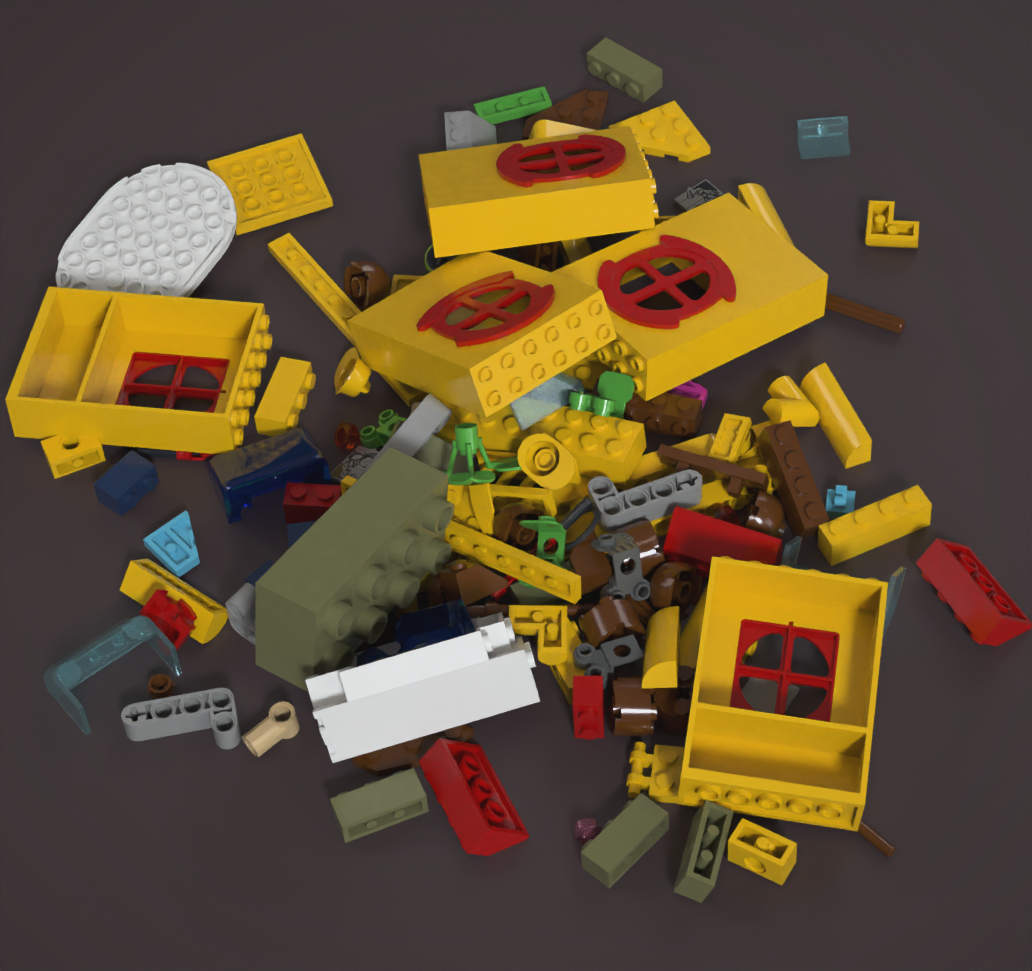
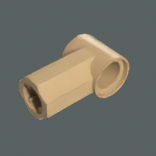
M284 701L274 704L270 708L269 716L242 736L243 742L254 756H261L281 739H290L298 733L300 726L293 705Z

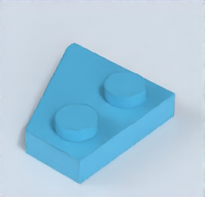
M186 510L143 539L145 547L178 578L200 563L189 514Z

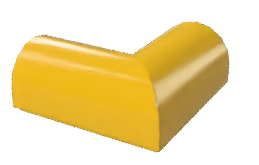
M869 200L866 245L918 249L919 221L894 220L895 201Z
M782 376L770 385L767 391L772 399H769L762 409L774 424L791 420L793 427H815L820 418L817 409L790 376Z
M509 605V617L514 635L538 636L539 661L546 665H559L563 663L567 658V606Z

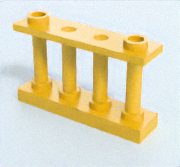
M480 450L477 451L476 456L480 471L490 470L495 473V477H500L495 484H490L495 510L494 514H497L506 505L516 502H525L543 511L544 516L554 517L557 514L553 498L556 490L532 488L536 482L524 473L523 470L499 472L495 471V469L485 468V462ZM486 451L490 461L518 456V453ZM574 458L576 464L575 474L569 483L579 484L581 478L576 459ZM513 478L524 479L519 487L508 486Z

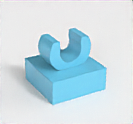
M836 485V490L828 489L826 500L828 517L836 519L853 512L856 491H847V486Z

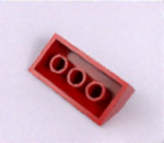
M675 506L663 547V555L666 563L676 561L694 565L698 568L695 570L696 574L701 575L702 579H709L712 556H727L734 560L747 562L759 561L763 564L774 566L782 565V539Z
M937 538L916 562L922 570V577L935 586L938 590V597L952 607L955 618L969 628L971 638L978 644L998 646L1032 628V622L969 546Z
M439 738L418 761L424 771L426 780L430 783L436 794L437 801L441 804L448 817L449 824L454 828L461 847L467 854L489 856L529 838L530 835L481 745Z

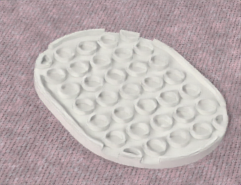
M176 163L175 165L167 166L157 164L143 168L142 172L130 178L124 177L101 197L64 243L58 256L57 287L189 298L226 252L234 237L237 226V209L231 192L216 174L203 167L188 163Z

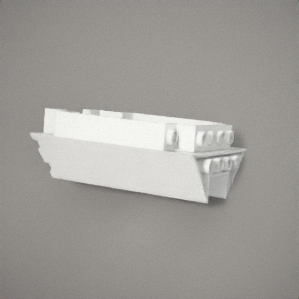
M502 612L483 618H472L378 646L377 648L392 655V657L358 667L357 657L365 651L355 653L351 666L323 675L315 674L305 679L314 708L312 713L315 720L317 719L319 730L325 745H327L332 763L540 702L531 668L536 667L530 643H523L521 635H514L510 617L504 618Z

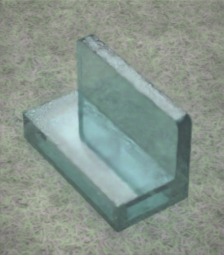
M838 116L797 120V144L800 158L812 159L850 155L848 117Z

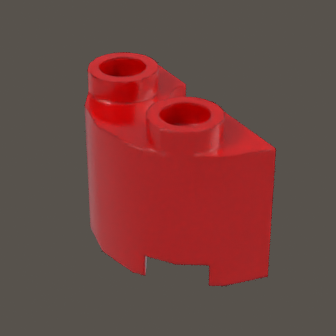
M157 589L139 614L145 620L150 630L161 633L162 638L160 640L163 647L173 654L181 648L197 626L194 625V621L197 616L183 599L177 602L173 598L166 596L168 591Z

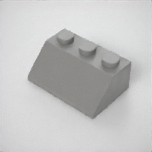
M471 111L444 113L447 151L497 144L496 126Z

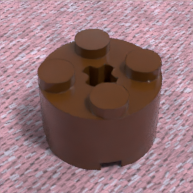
M649 519L611 531V534L627 533L634 538L633 543L640 550L644 579L650 578L661 565L666 564L664 555L658 545L659 541ZM631 558L625 559L621 563L625 567V572L634 569L635 563Z
M613 596L603 597L597 606L580 616L578 620L586 642L596 650L600 649V644L632 634L640 648L645 642L644 634L646 635L644 627L633 604L628 600L615 599ZM618 645L613 650L616 656H628V646Z
M689 666L679 667L678 687L654 688L653 699L657 705L656 723L663 731L675 736L676 734H687L695 671Z
M642 676L609 679L608 695H611L610 705H608L610 732L613 733L612 736H648L654 734L653 720L657 719L656 702H651L650 694L654 693V688L642 689Z

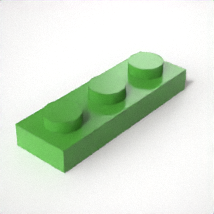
M545 86L476 103L474 104V112L477 116L493 125L537 114L551 107L552 102Z

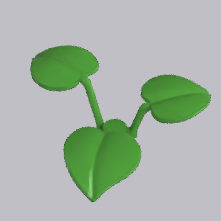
M463 423L455 426L456 440H452L453 448L447 471H442L449 475L448 484L465 486L473 483L485 484L495 480V473L490 470L474 472L472 455L477 453V448H479L484 459L485 468L495 469V471L499 472L522 470L517 456L493 461L489 460L482 444V437H478L476 423ZM457 450H460L461 455H467L469 472L452 474Z

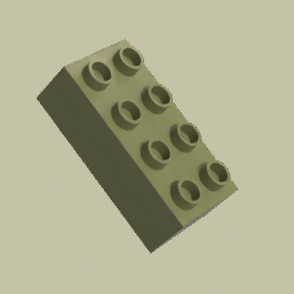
M390 447L255 583V664L309 692L305 681L307 677L315 674L323 675L349 667L353 663L355 650L364 641L369 644L375 643L382 635L388 621V615L396 606L402 609L408 608L418 593L421 579L428 572L434 575L439 574V571L444 569L450 558L451 544L444 541L445 529L448 527L454 513V504L447 501L449 475Z

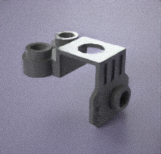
M627 533L603 534L591 542V547L595 550L607 552L613 558L614 576L608 577L609 584L602 588L600 599L606 596L614 597L617 595L616 599L625 600V595L628 594L634 600L642 601L650 596V583L642 575L639 547L633 543L634 538ZM625 559H633L635 563L634 569L622 573L620 570L621 563Z
M633 634L602 643L599 650H596L588 643L580 644L574 650L573 661L575 666L581 670H586L584 676H603L604 689L607 687V679L613 678L614 667L630 663L636 677L643 675L644 655ZM618 645L628 646V656L618 657L614 654L613 650Z

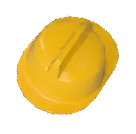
M355 347L345 353L335 372L334 385L336 395L342 393L350 397H356L360 392L368 393L370 390L369 378L371 369L359 358L358 350Z
M536 433L528 436L521 443L517 456L519 466L524 473L541 487L558 490L565 487L571 481L575 474V460L569 450L547 434Z

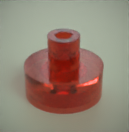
M341 422L338 425L334 436L337 448L352 450L356 444H361V435L358 433L357 426L347 422Z
M727 503L714 510L716 519L738 526L741 525L738 515Z

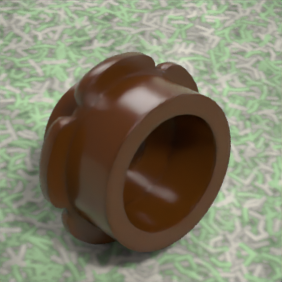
M156 674L149 679L146 690L153 700L171 697L174 694L173 688L175 683L165 674Z

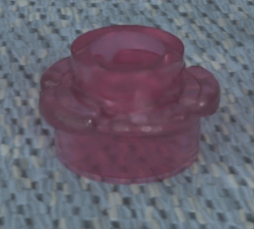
M594 818L580 820L574 825L575 832L573 837L577 841H581L582 844H585L590 839L594 840L601 833L602 826L598 825L597 820Z

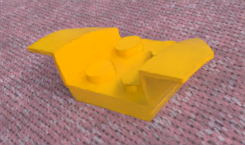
M473 483L465 486L448 484L447 501L454 504V513L451 520L493 538L495 510L490 483Z

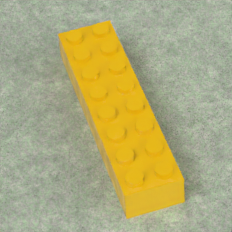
M522 396L486 418L436 397L452 410V415L444 427L437 434L434 433L433 436L452 444V440H456V425L476 423L478 437H482L485 451L518 453L521 443L528 436L536 433L547 434L569 450L576 459L579 474L591 478L605 476L613 483L626 486L647 447L643 423L611 416H600L594 414V412L574 410L567 406Z

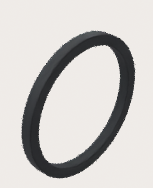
M591 506L584 513L595 512L594 519L589 527L577 539L566 544L565 551L581 543L596 527L601 516V512L596 506Z

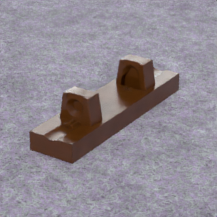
M660 444L657 452L661 463L676 467L675 473L690 469L699 472L701 475L729 482L727 492L730 497L739 499L743 487L757 491L760 489L766 492L769 485L767 474L663 444Z

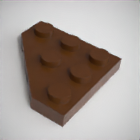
M584 89L533 115L526 120L522 141L528 140L533 125L539 120H550L601 130L609 102V92Z
M463 724L354 757L352 759L353 765L378 777L388 775L390 771L407 767V770L419 767L418 761L439 738L469 743L474 736V729Z

